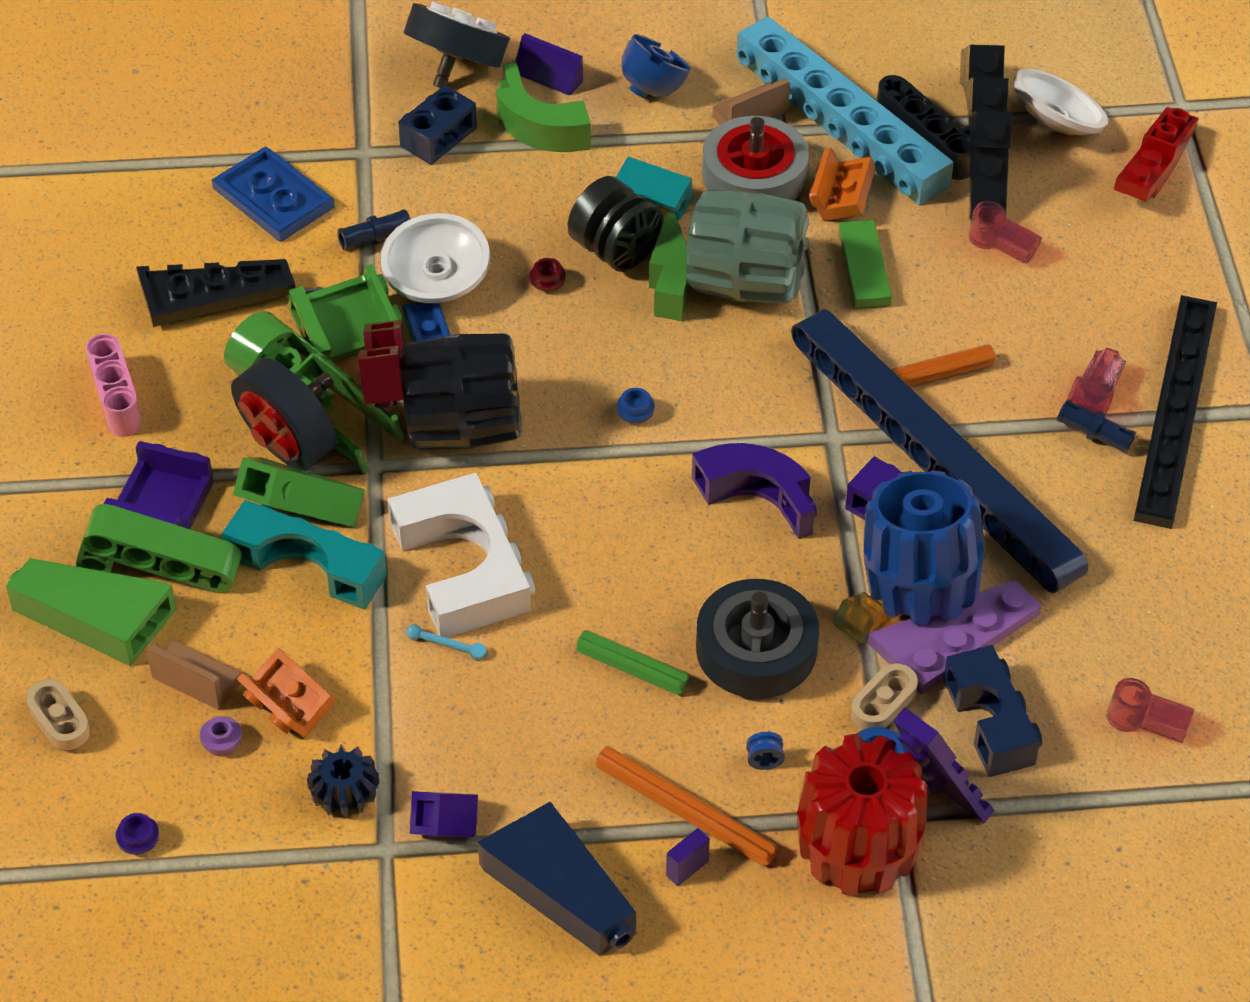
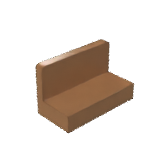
M786 78L772 84L769 82L713 106L712 117L719 124H722L728 120L743 116L776 118L788 113L790 82Z
M173 640L166 650L154 644H151L147 649L152 678L217 710L223 707L241 684L237 680V677L241 674L240 671L176 640Z

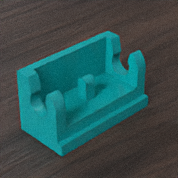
M629 156L616 178L632 188L636 195L643 196L648 202L668 208L670 212L674 213L678 221L694 199L692 178Z

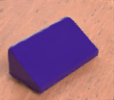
M524 33L522 35L515 60L520 76L566 95L573 94L583 82V56Z

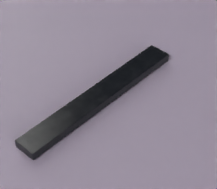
M1183 295L1180 297L1133 521L1169 529L1173 527L1217 302Z

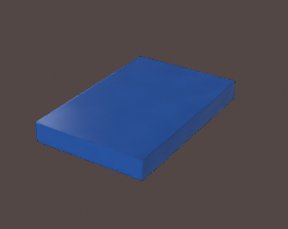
M267 146L212 179V186L215 191L279 242L287 239L335 208L334 199Z

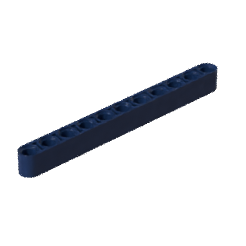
M823 309L792 326L791 335L797 348L924 472H931L932 470L945 472L947 476L956 480H963L972 488L973 498H977L980 502L983 529L1044 589L1050 593H1056L1087 574L1088 563L1080 549L830 311Z

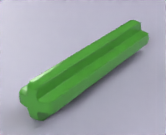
M584 630L577 640L576 650L600 662L677 695L683 694L689 682V674L589 630Z

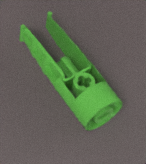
M260 311L254 313L242 321L233 331L226 344L224 361L238 375H241L261 358H270L278 361L296 374L306 385H309L323 372H326L334 381V384L330 386L331 389L399 440L405 438L398 415L391 416L384 408H375L374 404L365 405L361 386L331 362L327 356L318 351L271 312ZM299 352L306 357L304 361H302ZM327 389L317 399L327 410L331 406L330 401L335 398V394ZM334 427L337 438L334 450L357 463L361 473L367 474L369 470L362 451Z

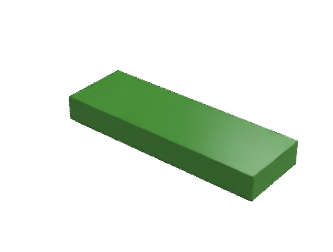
M874 220L839 222L838 234L854 307L891 306L892 296Z

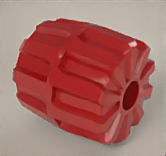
M857 733L845 735L842 746L832 749L825 745L815 754L811 771H806L800 792L797 827L801 857L809 859L811 862V874L822 885L827 882L841 889L842 894L857 896L859 892L876 891L877 894L891 890L895 879L900 875L904 877L909 875L915 865L924 838L927 820V785L922 780V767L913 754L909 752L899 754L896 752V742L880 735L872 742H864L860 734Z

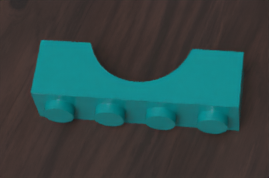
M245 500L222 532L223 540L229 541L240 548L242 552L241 564L262 570L271 563L283 559L299 558L309 560L319 565L326 572L330 597L364 610L387 576L385 551L375 545L361 543L345 537L335 530L323 529L308 523L302 518H293L277 512L266 505H258Z

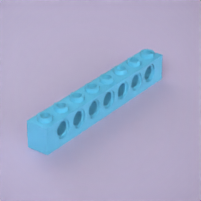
M767 16L738 32L736 54L737 59L743 66L752 70L766 84L769 82L772 84L786 78L790 82L789 102L804 112L810 120L815 121L829 132L834 139L839 140L850 149L856 157H872L876 166L875 171L896 186L903 195L908 196L920 206L950 188L954 163L950 158L772 18Z

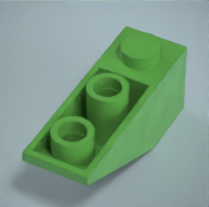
M262 457L242 458L233 491L234 496L266 506L351 527L356 526L365 489Z

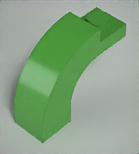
M517 63L503 64V79H498L499 89H496V109L501 125L512 137L528 146L545 151L574 152L591 149V123L584 100L561 104H551L536 100L525 91Z

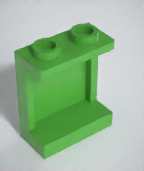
M373 264L365 266L364 274L359 277L306 294L303 286L289 290L288 308L301 337L327 356L333 363L356 356L360 350H365L363 336L365 324L402 319L398 306L396 304L391 305L387 297L389 289L383 274L377 275Z

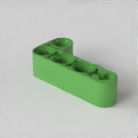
M100 504L92 510L76 560V567L111 573L114 562L207 591L226 593L233 588L242 552L239 547L229 541L114 505Z

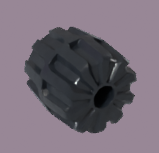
M504 333L454 334L411 342L403 346L401 351L403 401L408 436L414 448L419 450L470 449L520 438L522 432L520 396L517 385L515 351L510 335Z

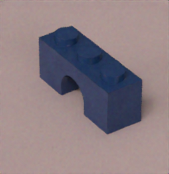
M993 644L947 656L943 681L958 712L978 708L986 710L993 715V717L977 721L973 744L989 777L1034 766L1039 747L1043 743L1038 725L1031 723L1026 713V703L1023 694L1019 690L1015 691L1010 681L1011 676L1005 659H999Z

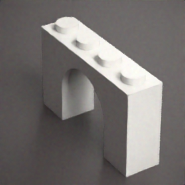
M477 473L387 499L390 525L402 552L439 540L455 538L473 542L487 553L485 560L474 570L426 585L428 612L439 636L448 638L531 612V595L535 594L532 576L529 571H522L519 549L515 542L509 543L506 537L508 536V529L505 519L501 513L496 515L493 509L495 503L492 492L488 485L482 486Z

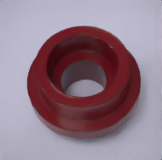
M554 258L539 259L530 271L531 284L542 291L557 290L566 281L565 269Z

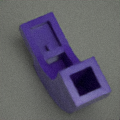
M748 443L716 445L692 453V480L708 505L737 495L758 496L770 501L781 511L798 539L813 534L814 517L817 516V508L814 500L809 495L811 477L792 458L777 450Z

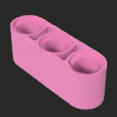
M111 334L95 335L88 340L86 353L107 427L115 436H130L140 429L141 416L135 389L120 343Z

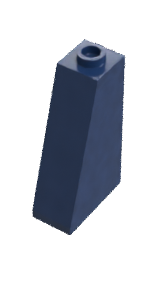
M551 802L478 841L479 865L487 874L599 956L611 949L618 950L623 948L636 935V911Z

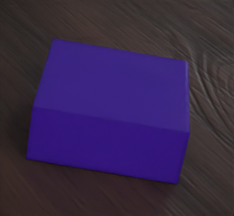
M699 828L667 852L666 876L677 886L709 862L710 838Z

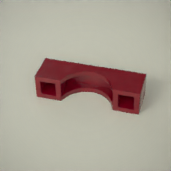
M402 319L365 324L363 331L365 350H360L358 357L365 405L374 404L375 408L395 406L397 401L404 400L401 378V351L405 345Z

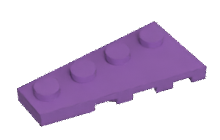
M1013 580L980 592L973 605L967 608L962 607V613L955 619L942 621L937 616H932L928 624L917 625L913 624L910 618L869 633L868 644L889 664L898 663L910 667L917 675V691L922 695L943 681L947 656L992 644L993 646L1039 616L1042 605Z

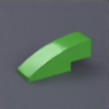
M672 213L666 214L649 262V288L655 289L654 316L683 321L688 287L686 275L687 247L681 227Z

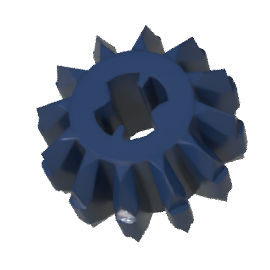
M342 744L336 753H331L324 749L322 760H312V765L310 766L311 773L308 774L307 778L308 789L311 791L312 801L315 803V806L324 805V811L327 812L328 816L337 809L341 811L345 818L349 810L353 808L363 813L365 808L364 802H374L376 789L380 784L379 773L376 772L375 762L371 755L363 756L358 746L350 752H346Z

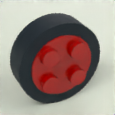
M261 358L232 381L231 392L233 400L245 423L250 428L252 437L259 445L266 447L288 466L307 471L335 448L337 443L335 429L327 412L317 399L323 391H326L334 384L333 379L328 373L323 372L315 381L306 385L283 364L270 358Z

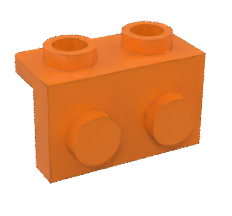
M832 148L824 149L821 162L817 166V175L813 187L810 188L809 192L811 204L814 208H817L823 221L862 215L876 169L872 157L839 162Z
M280 648L275 650L252 678L244 673L237 677V680L247 688L243 692V696L260 710L266 706L273 713L268 719L286 734L294 730L303 737H306L337 701L331 693Z

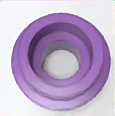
M219 716L212 718L200 730L201 744L215 756L230 755L237 749L242 740L241 727L236 720L230 717Z

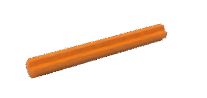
M606 746L596 758L598 769L760 865L769 866L774 860L778 848L775 843L612 747Z

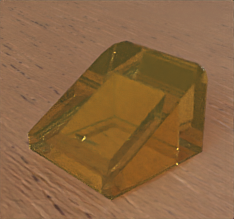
M862 592L842 600L833 624L858 643L863 644L868 641L869 633L880 630L892 618L884 613L883 604L873 601L870 595Z

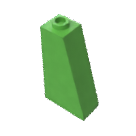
M29 558L20 570L15 571L11 575L6 585L13 611L129 666L134 663L177 610L172 585L168 583Z

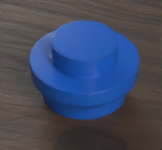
M642 388L627 389L618 399V415L627 422L641 423L650 419L654 414V401L650 394Z

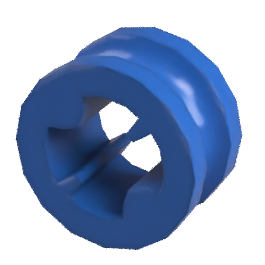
M760 732L750 736L746 741V750L749 752L747 757L749 765L759 770H770L782 765L785 761L782 737L774 732Z

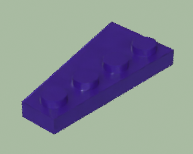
M904 707L894 719V723L900 733L898 740L907 748L905 752L912 753L921 765L922 780L926 782L927 789L935 795L942 791L985 823L995 811L991 804L981 799L983 793L973 783L970 785L967 780L970 775L955 760L957 757L939 732Z

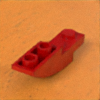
M1166 107L1143 136L1140 149L1117 176L1113 190L1145 202L1150 197L1155 198L1181 158L1198 124L1199 118L1190 115L1183 109Z

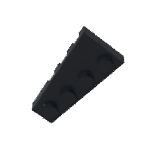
M286 259L239 261L236 267H225L220 265L219 262L204 263V268L183 269V264L167 265V270L150 271L149 266L136 267L153 327L289 296V290L296 288Z

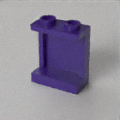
M139 441L135 448L137 464L117 500L106 498L104 504L114 505L190 529L214 483L210 459L196 452H185L168 448L161 444Z

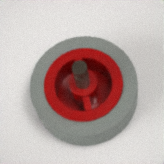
M743 116L728 120L713 129L704 142L702 162L703 183L708 191L757 192L795 200L802 193L807 182L808 146L803 136L795 128L775 118Z

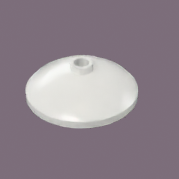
M1031 68L1020 69L1015 75L1013 82L1019 99L1028 113L1037 120V124L1044 130L1049 132L1057 131L1067 135H1093L1102 132L1108 124V117L1101 106L1085 92L1062 78Z
M446 213L421 215L404 222L388 236L381 251L382 272L389 286L401 296L422 303H442L464 296L483 280L490 264L489 245L483 232L469 220Z

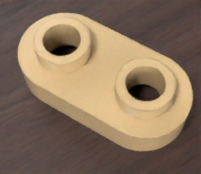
M894 663L884 666L854 696L851 706V719L853 723L862 730L873 727L886 728L903 708L914 699L918 684L916 673L910 667L903 664ZM891 688H899L901 691H893ZM867 713H873L875 716L867 715Z
M51 679L42 680L35 683L28 690L26 702L29 713L55 748L74 750L87 741L90 735L87 717L61 682ZM53 704L49 708H45L46 705Z

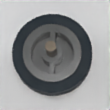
M756 578L729 583L710 595L698 614L696 635L698 662L706 676L713 683L735 695L749 698H769L787 693L799 686L809 676L815 665L819 639L818 618L810 602L801 593L786 584Z

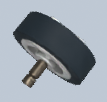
M432 1L430 6L413 3L403 33L443 53L437 70L438 74L433 82L434 86L439 88L444 85L447 86L448 77H450L456 58H464L493 67L501 66L510 37L496 31V23L477 17L475 22L476 18L472 16V13L453 7L450 13L451 7Z

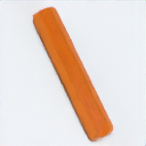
M986 344L896 367L891 370L909 387L993 366L996 354L992 346Z

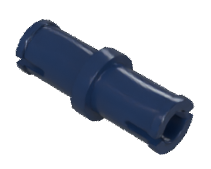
M402 209L399 212L379 218L373 215L367 217L366 222L346 228H339L337 236L340 246L343 250L347 251L370 242L375 245L383 243L384 238H387L398 226L411 218L408 212Z
M1069 399L1065 401L1057 417L1058 422H1062L1087 434V439L1102 441L1122 451L1124 454L1127 453L1136 435V431L1129 430L1106 419L1107 414L1101 411L1096 414L1071 402Z

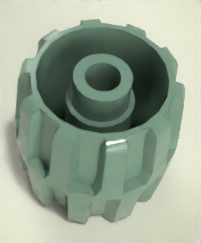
M718 190L703 192L695 205L688 233L686 249L688 284L696 292L734 301L773 304L791 303L798 294L800 280L805 270L802 257L803 252L808 249L809 241L805 237L809 226L806 206L799 201L757 192Z

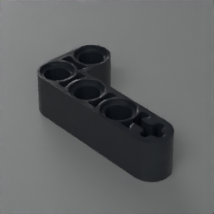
M897 75L883 77L878 83L877 102L954 162L951 179L963 180L970 177L969 125L961 128L905 78Z

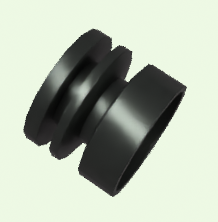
M605 176L590 184L577 198L570 211L567 226L568 234L574 241L589 252H595L600 260L606 262L615 271L625 272L645 260L654 249L664 218L663 213L657 206L649 203L643 196L636 195L632 188L618 178Z

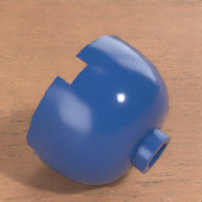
M634 34L624 49L621 63L624 77L631 83L629 89L647 99L649 94L655 97H663L677 91L686 80L691 66L674 51L671 50L667 53L659 48L661 43L646 36Z

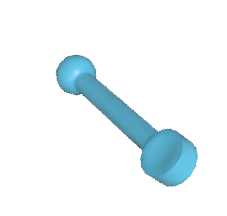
M417 624L410 625L407 628L406 633L411 640L421 638L467 652L476 661L483 660L486 657V647L481 643H475L471 646L423 631Z

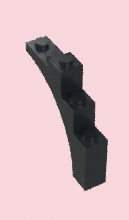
M970 44L961 49L960 84L965 91L969 121V219L1006 220L1012 112H1007L1009 78H1004L1005 45Z

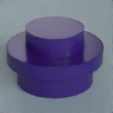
M130 814L122 819L116 830L117 844L121 850L128 854H144L153 849L159 840L158 826L153 819L145 814Z

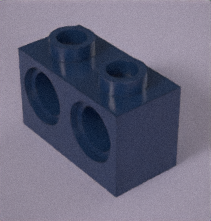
M444 85L398 121L400 147L432 165L477 129L476 103Z

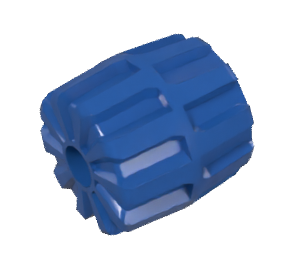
M934 470L931 472L908 471L899 473L898 477L888 482L882 481L874 489L872 500L868 501L866 505L864 562L868 589L872 600L883 601L884 613L894 619L900 614H906L910 616L913 624L926 625L930 622L932 616H937L942 621L955 619L962 613V607H970L975 602L980 590L984 559V536L980 502L977 498H973L972 488L963 480H956L947 476L945 472Z

